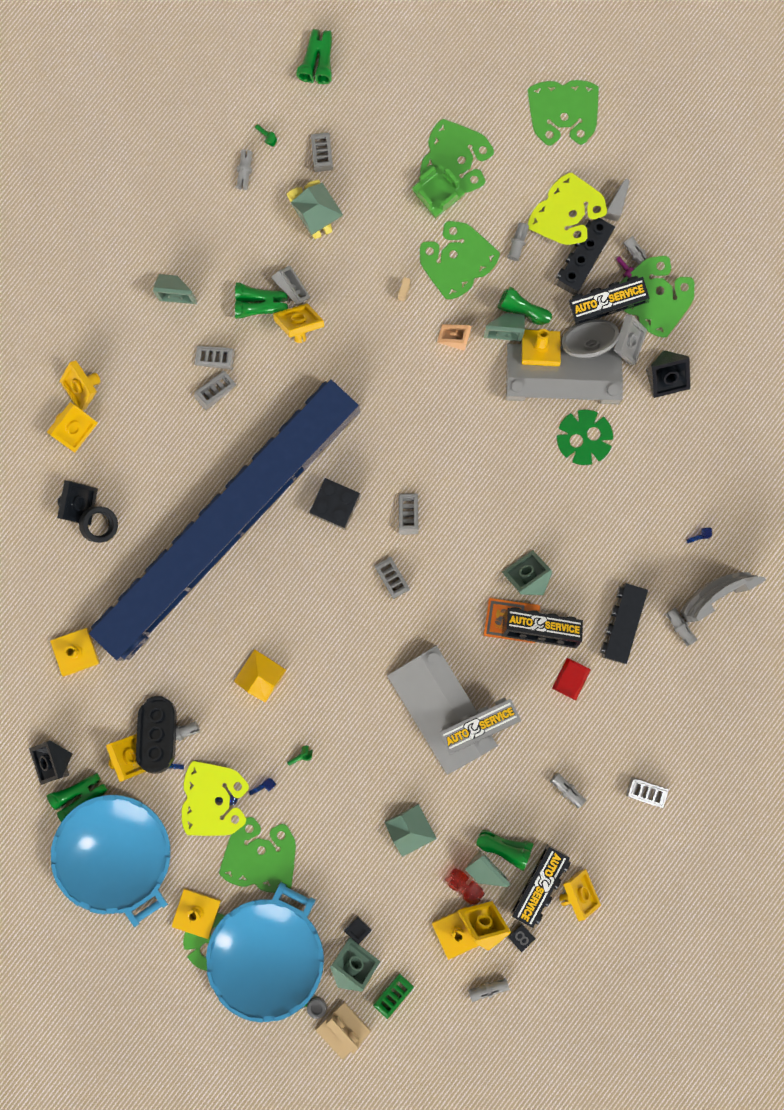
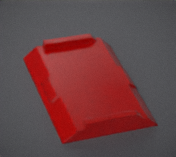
M566 658L552 689L576 701L591 669Z

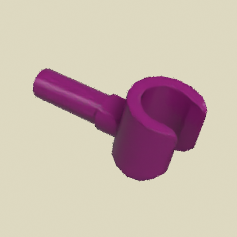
M619 256L616 260L626 271L623 277L627 276L630 278L634 268L626 265Z

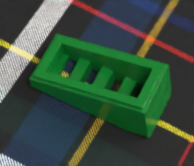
M399 973L373 1002V1006L388 1019L412 991L414 986ZM398 982L406 988L405 991L397 985ZM394 988L399 994H401L400 997H398L391 990ZM386 996H391L395 1002L392 1003ZM382 1001L390 1007L388 1010L381 1004Z

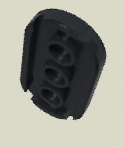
M154 696L146 700L147 702L138 711L136 760L139 766L146 772L159 774L166 771L175 759L177 711L170 700L162 696Z

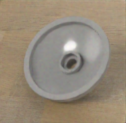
M590 320L570 328L562 338V346L567 354L577 358L597 357L615 346L619 340V330L610 321Z

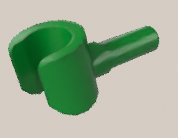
M257 124L255 128L266 136L264 142L274 147L277 142L275 134L266 131Z
M307 745L302 746L301 754L287 762L290 766L299 760H311L313 750L309 751V746Z

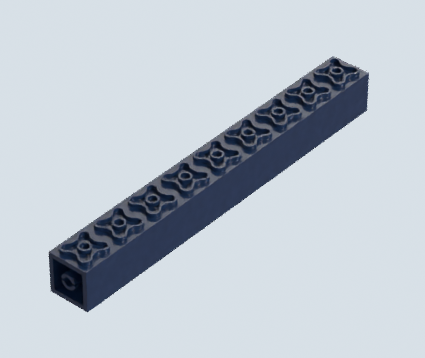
M332 379L320 385L317 391L306 400V406L302 410L298 409L278 430L280 433L275 438L271 437L252 457L253 461L251 464L241 468L237 475L226 484L225 488L227 489L222 494L218 493L198 514L200 517L195 522L191 521L172 541V547L169 550L165 549L162 551L157 559L145 569L144 572L146 574L141 579L137 578L118 598L119 602L114 607H109L101 618L91 626L92 631L89 635L116 661L130 660L149 640L148 635L360 413L359 405Z

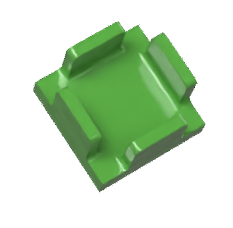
M442 165L437 168L431 167L419 177V182L412 187V191L435 219L465 195L464 191L459 187V180L448 167L445 169Z

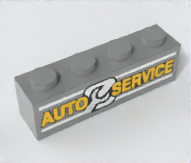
M502 698L496 701V706L490 709L488 706L477 710L478 714L473 717L469 714L460 718V723L454 726L452 723L443 726V731L439 733L449 755L521 722L512 700Z

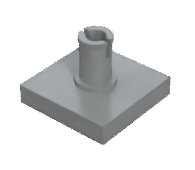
M633 315L625 316L614 351L628 364L636 365L647 329Z

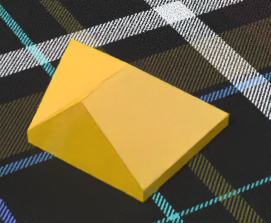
M254 649L234 682L246 692L267 702L287 670Z
M493 901L458 910L459 916L475 943L488 951L511 932Z

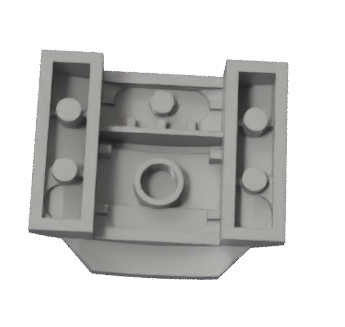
M750 572L733 573L719 577L698 589L688 599L680 613L687 622L699 621L715 611L712 603L732 591L735 593L749 591L766 581L765 577H758V575H751Z

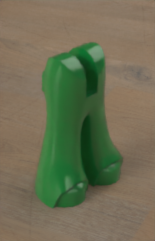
M312 30L306 55L296 72V76L301 81L313 83L314 75L318 84H329L332 81L330 64L331 31L324 30L322 40H320V30ZM319 54V62L315 74L317 55Z
M238 282L235 284V319L259 314H273L288 309V304L281 303L288 300V295L284 291L256 289Z
M510 286L503 292L497 306L502 311L523 314L537 325L547 324L552 319L550 311L528 302Z
M98 773L88 776L71 787L46 795L50 805L54 810H58L82 794L74 803L57 812L61 822L78 805L92 798L102 796L108 790L105 784H102L90 792L89 788L101 780Z
M482 830L476 842L477 846L483 851L501 856L522 871H524L534 845V843L529 841L508 840L488 830Z

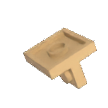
M344 1001L316 1028V1032L341 1059H344L350 1052L354 1054L359 1049V1043L371 1033V1029Z

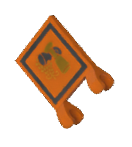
M489 598L484 636L535 643L502 637L503 615L508 608L517 607L524 611L535 610L540 612V605Z

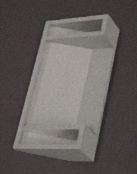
M507 344V401H525L526 398L600 400V404L619 405L623 400L622 357L614 351V348L597 357L577 358L567 354L563 346H560V366L522 365V344Z
M437 645L387 675L447 775L498 746L491 735L449 755L439 733L443 731L442 727L450 723L454 726L460 723V718L469 714L473 717L478 712Z

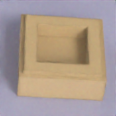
M403 278L398 300L406 301L411 286L409 278Z

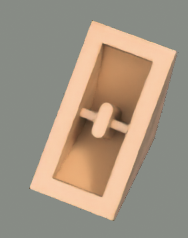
M442 324L437 342L465 351L471 326Z

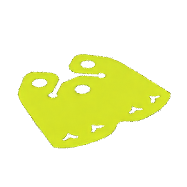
M568 173L553 184L548 192V199L535 207L528 220L529 229L561 244L582 243L587 240L586 226L579 225L569 228V230L564 228L579 223L585 215L584 202H588L587 211L590 219L595 220L604 217L607 214L605 199L600 192L575 174ZM568 178H570L569 183H563L564 181H567ZM595 206L601 207V211L599 213L593 212V208ZM575 210L577 215L570 217L569 212ZM580 231L582 233L581 237L574 238V232Z
M193 761L189 765L184 779V791L187 795V800L182 806V824L187 835L225 836L235 833L244 826L246 817L239 808H233L224 817V820L220 819V816L229 809L230 795L222 787V784H227V788L235 798H241L249 789L247 781L237 771ZM194 767H195V770L197 771V773H194V774L192 775L191 773L194 771ZM190 782L194 785L191 790H190V786H191V785H190ZM236 782H239L242 785V788L239 791H236L234 789V784ZM217 797H221L223 799L222 805H217L215 803V799ZM190 806L192 812L187 814V812L189 811L188 807ZM233 815H237L239 817V822L237 824H234L231 821V817ZM188 821H189L191 824H193L190 829H189Z

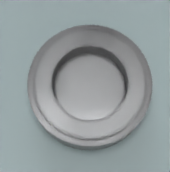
M320 997L312 998L307 1005L308 1014L315 1019L325 1015L327 1004L324 999Z

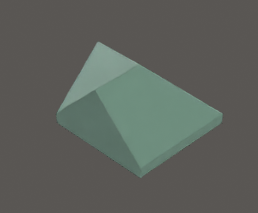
M323 183L308 187L291 202V205L311 236L343 216Z
M158 275L153 292L159 301L197 304V299L193 292L178 276Z
M503 314L486 325L484 338L521 341L525 331V315Z
M532 550L503 570L502 573L521 595H544L552 575V570Z
M419 804L384 822L393 843L402 857L437 839Z
M481 850L465 868L478 884L503 887L510 885L508 878Z
M349 938L330 968L338 988L362 992L380 961Z

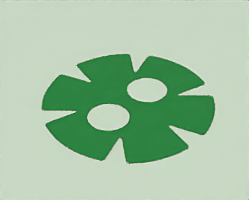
M578 410L579 422L572 414H569L559 426L560 430L568 434L557 435L558 447L566 458L576 451L573 458V463L592 465L591 453L598 461H601L612 448L611 445L602 442L603 440H613L611 425L605 417H602L595 423L598 414L595 411ZM595 427L600 430L601 435L598 440L593 441L588 438L587 432L590 428ZM575 434L583 438V444L577 448L570 444V438Z

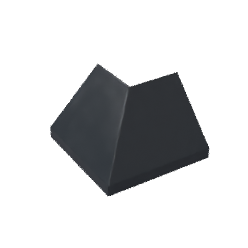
M663 350L646 370L654 398L691 389L689 356Z
M52 741L29 748L40 785L69 776L67 766L73 753Z

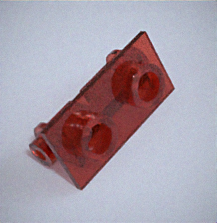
M454 868L450 873L452 875L444 879L448 882V886L452 890L461 893L463 899L469 904L475 905L479 903L485 894L483 888L473 880L469 885L466 884L470 877L460 868Z

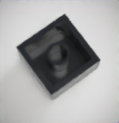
M325 478L309 513L311 516L346 530L361 495L357 491Z

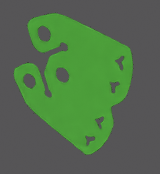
M572 80L565 85L555 81H545L531 86L528 89V97L535 134L546 145L552 146L560 139L561 133L554 126L548 124L547 120H551L552 123L561 128L571 127L581 118L582 123H578L570 131V137L580 145L586 143L595 132L597 125L599 87L591 82ZM579 86V87L576 89V91H575L573 88H571V87ZM585 87H588L589 89L593 88V90H590L588 92V90ZM539 88H541L539 93L534 92V90H538ZM567 113L569 116L568 120H561L560 115ZM583 130L585 132L584 137H578L577 131ZM552 131L554 134L553 138L548 139L545 136L546 132Z
M445 119L440 120L433 128L429 137L430 152L423 158L420 176L431 167L437 168L442 165L445 169L448 167L459 180V187L464 193L482 187L486 181L480 170L474 169L464 175L463 178H460L459 175L469 170L472 165L473 155L470 149H468V145L473 146L472 149L479 161H485L493 156V147L487 138L479 132ZM442 125H444L445 130L439 131V129L442 128ZM482 146L486 147L487 153L481 154L479 148ZM458 157H465V163L459 164L457 161ZM431 159L433 165L427 166L429 164V160ZM472 176L478 177L479 180L476 184L470 181Z
M448 221L444 224L443 237L447 240L464 239V243H449L441 252V263L436 262L439 255L438 243L423 242L420 246V263L445 299L448 300L460 297L469 291L473 286L474 279L487 275L495 267L500 256V252L471 226L454 221ZM451 227L457 228L455 235L449 233ZM428 247L433 248L434 253L432 255L426 254ZM455 250L458 254L457 257L451 258L449 256L450 251ZM493 255H494V257L492 258V261L490 262L489 256H493ZM467 281L468 283L464 284V287H462V282Z
M658 256L644 260L631 272V277L638 276V278H644L650 298L649 303L624 311L630 315H637L639 322L648 332L664 338L668 337L692 304L695 283L692 277L677 278L674 282L677 299L673 300L672 286L664 278H649L651 274L654 276H665L671 272L670 258ZM658 262L665 264L663 270L657 269L656 265ZM626 276L620 284L627 282L628 277ZM682 283H687L689 285V289L687 291H682L680 289ZM659 286L664 288L662 295L656 293V289ZM645 319H651V325H649V322L645 321ZM662 327L664 332L656 329Z
M253 817L246 818L244 826L230 836L220 867V876L229 883L241 887L255 884L260 890L275 893L281 882L291 889L296 844L289 828L285 824H280L270 831L271 839L277 847H280L279 852L276 851V848L269 840L257 838L248 845H245V840H250L261 832L260 825ZM247 825L253 826L254 830L252 833L245 831ZM279 831H283L285 833V838L283 840L277 838V833ZM260 846H263L266 849V852L263 855H260L257 852V849ZM231 871L232 877L229 874H226L225 872ZM243 875L247 880H239V878ZM269 881V884L271 886H268V884H263V882Z

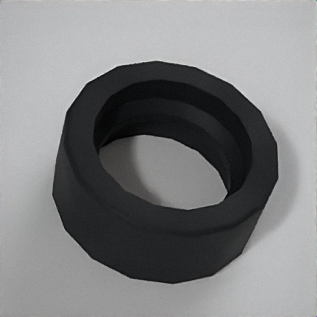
M102 506L90 507L80 516L79 530L88 541L96 543L107 542L117 532L118 520L114 512L109 508ZM96 513L105 515L109 522L107 532L100 536L93 535L88 529L89 518Z

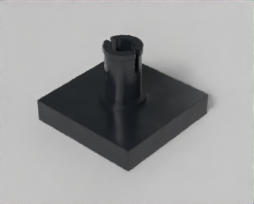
M64 480L62 495L57 501L59 506L57 518L79 523L82 513L90 507H95L98 488ZM93 515L89 518V526H91Z

